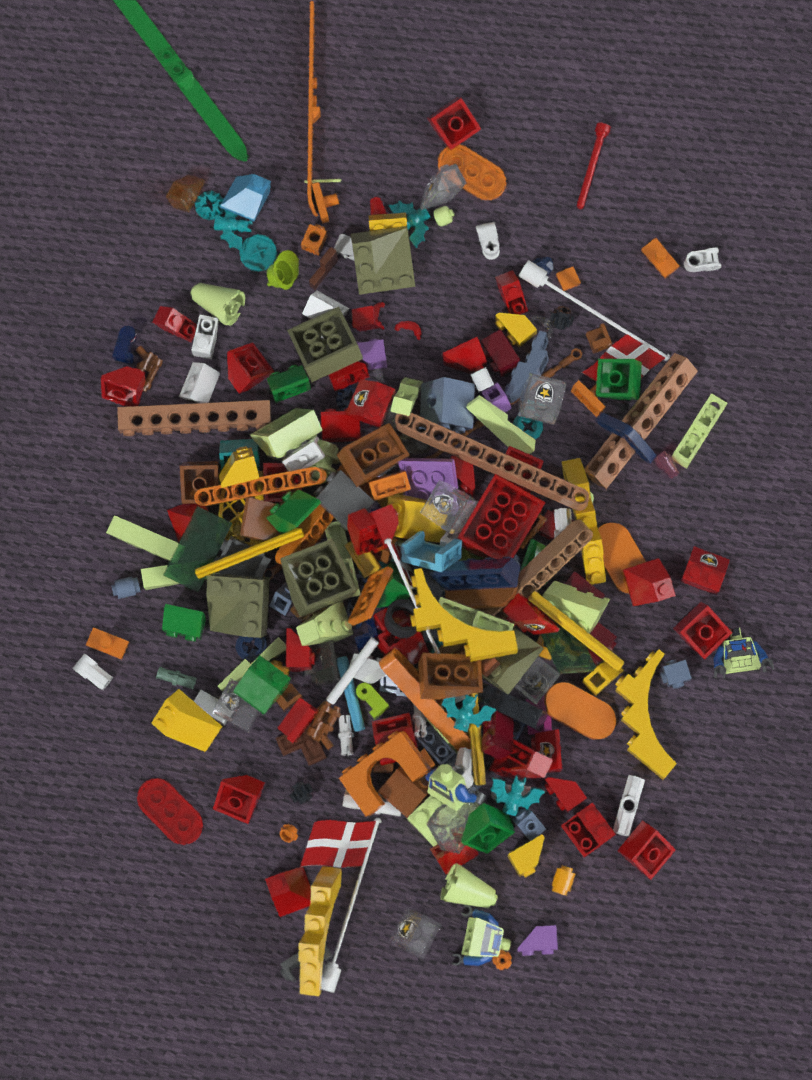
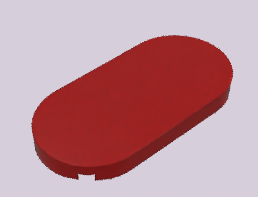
M158 778L149 779L140 786L137 794L139 808L172 842L186 845L195 842L200 837L203 829L201 815L168 781Z

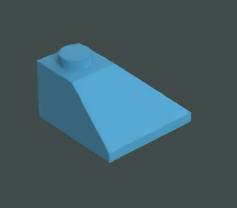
M255 174L236 177L220 208L255 222L270 193L271 181Z

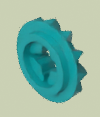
M212 190L204 191L197 197L195 202L197 214L203 219L214 220L215 215L221 216L224 212V209L220 208L224 199L219 193ZM207 198L211 203H215L212 205L213 211L209 207H205L207 205Z
M533 412L520 413L514 419L513 425L522 431L525 427L523 423L529 424L534 421L531 426L534 432L530 430L525 431L526 434L534 439L539 438L543 431L541 418Z

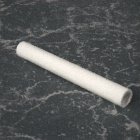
M371 637L326 698L329 703L334 705L379 644L376 639Z

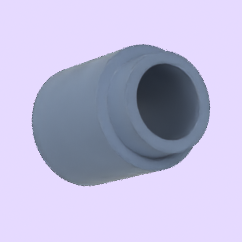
M131 576L114 580L115 584L111 585L113 595H118V599L134 596L140 592L137 577L132 578Z

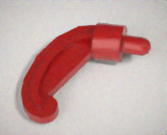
M379 302L374 306L375 321L380 324L382 322L378 320L380 308L385 307L384 302Z
M404 321L396 324V331H399L400 328L412 330L417 340L421 339V328L415 322Z

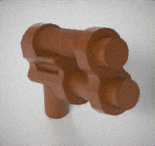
M139 346L136 352L143 360L136 367L143 372L149 373L143 392L146 393L147 389L150 390L152 381L158 369L161 368L163 361L156 354L154 355L152 352L148 354L142 346Z
M324 701L323 704H320L319 712L314 718L311 727L308 728L307 734L312 736L311 738L314 741H321L330 750L334 747V744L327 735L328 732H333V725L336 719L341 716V708L334 706L331 709V704ZM325 712L330 714L326 724L321 722Z

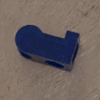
M124 326L120 329L112 355L114 360L128 364L133 363L134 356L130 351L132 344L137 340V334L133 327Z

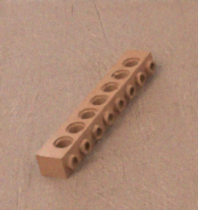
M674 353L623 418L622 422L634 428L645 440L698 372L697 369L686 357ZM612 433L585 467V473L595 484L607 489L635 451L624 438Z
M270 400L118 407V430L120 433H123V436H134L135 433L142 432V435H153V432L172 434V431H180V433L187 434L191 433V430L207 433L210 432V429L227 432L229 428L246 431L248 427H256L259 430L271 423ZM251 412L257 414L253 420L247 419V415ZM232 413L238 415L234 421L228 420V416ZM213 414L219 416L215 422L209 421V417ZM194 415L200 417L199 421L195 423L191 422L190 418ZM174 416L181 417L178 423L174 424L171 422ZM155 417L162 418L159 424L152 423ZM136 418L143 419L140 425L133 424Z

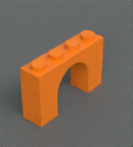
M395 731L388 737L389 741L385 744L381 742L373 748L374 752L369 756L365 754L357 760L358 764L356 766H349L342 771L343 775L339 780L366 817L371 816L385 805V802L371 782L372 768L379 760L391 758L397 761L412 782L418 781L432 770L405 731Z

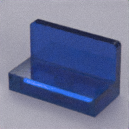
M372 617L365 621L368 633L355 637L359 653L371 637L377 640L378 633Z

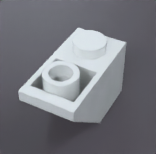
M205 315L199 316L191 350L193 356L212 359L217 338L218 318Z
M354 653L350 665L356 659L358 654ZM370 655L354 678L373 684L386 676V673L379 665V660L381 659L377 657L376 661L372 660L374 656Z

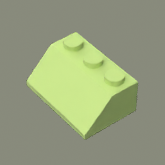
M295 408L250 435L268 456L281 458L287 454L288 450L296 449L305 440L315 438L317 433L322 431V428L314 410Z
M430 795L407 820L434 847L449 835L476 806L474 803L465 802L455 811Z

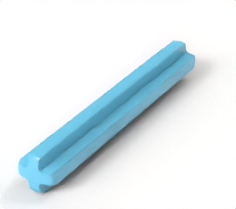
M346 656L339 657L336 660L341 678L349 668ZM352 679L344 693L353 729L355 732H359L365 729Z

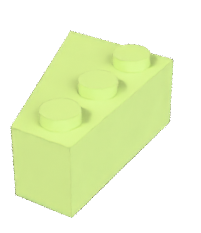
M554 581L543 594L546 600L589 634L597 625L610 600L605 597L604 599L595 597L590 592L583 593L577 591V588Z
M343 601L321 609L296 627L302 646L333 643L353 635L352 625L348 623V616Z

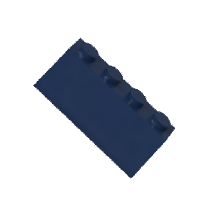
M504 556L501 559L486 557L483 560L469 558L464 561L458 560L443 572L432 570L430 576L445 588L446 591L515 588L518 585L520 565L512 557Z

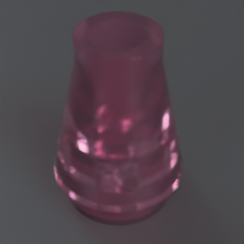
M666 450L654 459L655 465L668 475L670 479H673L680 473L671 454L667 453Z

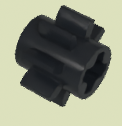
M559 306L558 309L554 308V311L551 312L549 320L553 321L555 328L565 330L566 327L570 328V325H572L574 316L571 315L569 308Z
M300 781L290 788L293 793L289 795L294 803L299 802L302 805L313 798L311 793L314 790L309 782L304 784L303 781Z

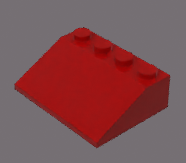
M495 474L457 539L462 540V548L482 558L501 559L504 556L514 558L545 502Z

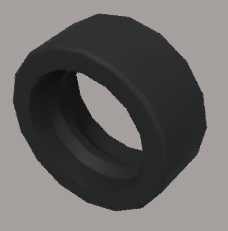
M398 599L388 606L384 622L387 630L392 635L399 638H408L417 633L416 626L402 627L392 619L393 613L397 610H404L414 615L413 609H415L413 601Z

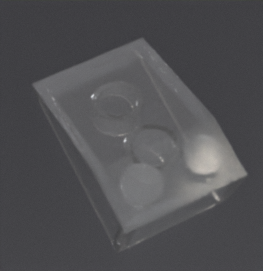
M473 784L467 790L469 793H474L477 788ZM465 802L457 811L443 804L435 810L426 824L441 850L460 854L465 846L462 844L461 839L469 814L480 804Z

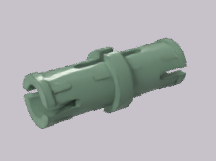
M159 667L156 675L157 679L171 682L174 686L180 685L192 690L197 679L196 677L180 673L181 671L176 670L175 672Z

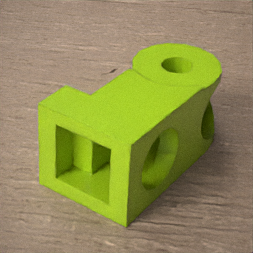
M361 683L357 686V697L361 701H365L372 708L369 713L376 720L389 708V705L370 684Z

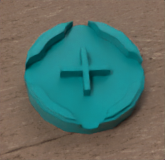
M257 234L244 240L240 257L245 267L252 271L260 272L267 270L275 262L277 250L270 238Z

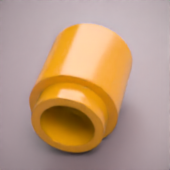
M562 865L561 869H556L551 885L553 886V892L567 896L576 875L572 873V868Z

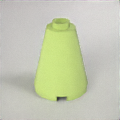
M198 283L191 290L192 299L212 316L218 318L224 325H233L241 314L237 313L241 305L244 306L245 304L244 292L237 289Z
M454 864L445 879L447 880L445 888L442 887L441 900L489 908L491 905L494 906L498 896L495 894V889L461 865Z

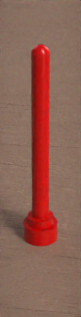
M596 124L595 135L597 137L577 202L578 209L584 208L603 140L610 133L611 126L608 124Z

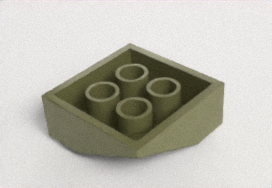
M407 226L351 234L359 295L415 287Z
M339 307L287 330L311 382L364 359Z
M333 539L280 559L292 602L300 617L351 598L357 591Z
M219 573L208 575L207 604L210 631L243 637L262 638L266 636L270 578Z
M513 627L512 631L515 632L518 647L517 654L495 657L500 665L487 678L482 674L483 680L506 694L511 692L544 649L515 627Z

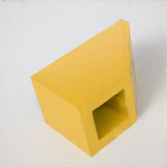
M497 313L495 315V325L501 331L505 328L507 329V339L513 346L516 344L518 347H521L537 334V329L525 315Z
M604 661L586 676L582 683L594 696H597L624 670L622 668L615 670Z

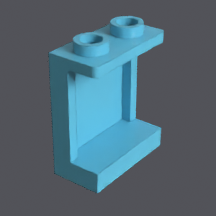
M419 531L402 543L400 548L401 562L443 572L461 559L462 540L454 539L447 545L440 546L426 542L425 532Z

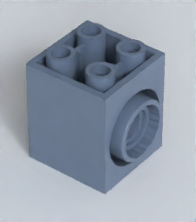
M446 377L422 383L420 417L459 434L473 429V414L466 407L474 399L475 384Z

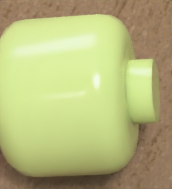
M447 206L434 210V217L439 226H445L453 221V210Z

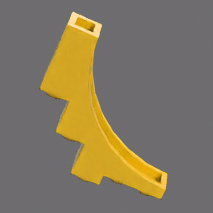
M580 458L561 461L564 480L585 489L589 493L586 509L581 511L572 509L574 519L583 521L593 533L590 542L581 549L585 578L592 585L606 582L602 539L597 527L596 513L583 464ZM580 496L575 498V500L580 503L585 501V499Z
M422 568L414 569V576H411L413 588H417L418 594L414 595L416 607L420 606V608L413 609L414 615H410L412 627L416 626L417 632L440 628V630H437L439 642L443 641L444 647L467 643V645H464L466 657H470V662L517 654L518 647L514 631L497 632L482 630L454 618L432 595Z
M658 650L656 653L652 651L646 658L648 663L644 668L640 666L633 674L635 679L629 674L626 677L621 676L615 684L617 686L615 691L633 705L632 707L628 705L621 713L624 716L621 721L638 734V737L634 735L627 743L629 745L627 751L664 780L677 763L665 752L658 742L651 726L648 712L650 682L657 665L665 655L661 650Z
M322 866L311 885V905L305 914V933L299 942L300 994L320 996L325 944L332 910L341 888V868Z

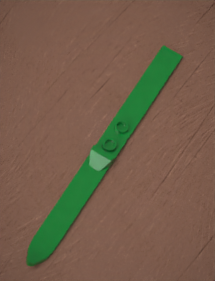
M113 0L227 152L238 160L247 161L248 154L242 139L136 0Z

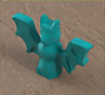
M399 201L395 205H389L392 213H406L408 215V230L411 227H416L409 239L413 246L417 248L419 243L425 241L424 234L429 230L428 226L424 225V221L431 218L424 205L415 210L412 202L410 204H403Z
M224 209L225 217L215 215L214 230L223 231V234L220 236L221 240L227 241L229 248L234 247L241 251L243 240L233 232L236 230L239 232H251L248 226L253 222L236 220L235 217L239 215Z
M478 694L475 697L466 695L465 699H463V706L460 709L456 707L455 697L445 698L441 704L446 708L448 718H456L453 728L468 732L469 724L471 723L479 728L482 722L491 721V716L496 709L483 706L481 711L474 715L472 709L476 705L475 701Z
M517 775L511 785V791L506 793L504 780L492 777L493 786L490 790L496 794L497 803L505 802L502 811L509 815L516 816L520 806L528 810L531 804L539 803L540 796L545 793L543 789L532 787L525 796H522L521 792L524 790L526 777L520 780Z

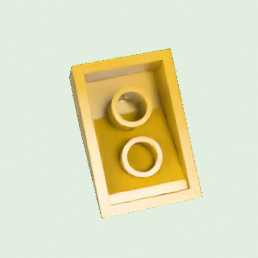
M399 493L388 497L387 506L392 504L398 513L399 524L394 534L395 537L409 539L419 531H424L425 541L440 543L441 538L447 531L450 507L444 513L434 506L433 501Z
M180 689L165 700L151 722L165 736L204 752L207 751L223 727Z

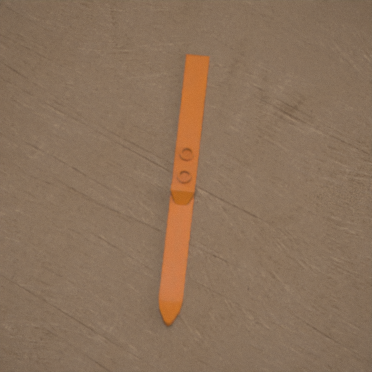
M310 1L307 195L309 208L313 215L317 217L319 215L316 213L312 202L313 124L320 118L321 112L320 107H317V95H313V89H317V78H314L315 7L314 1Z

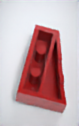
M513 739V753L500 760L494 758L489 771L504 778H515L516 775L518 778H545L553 760Z

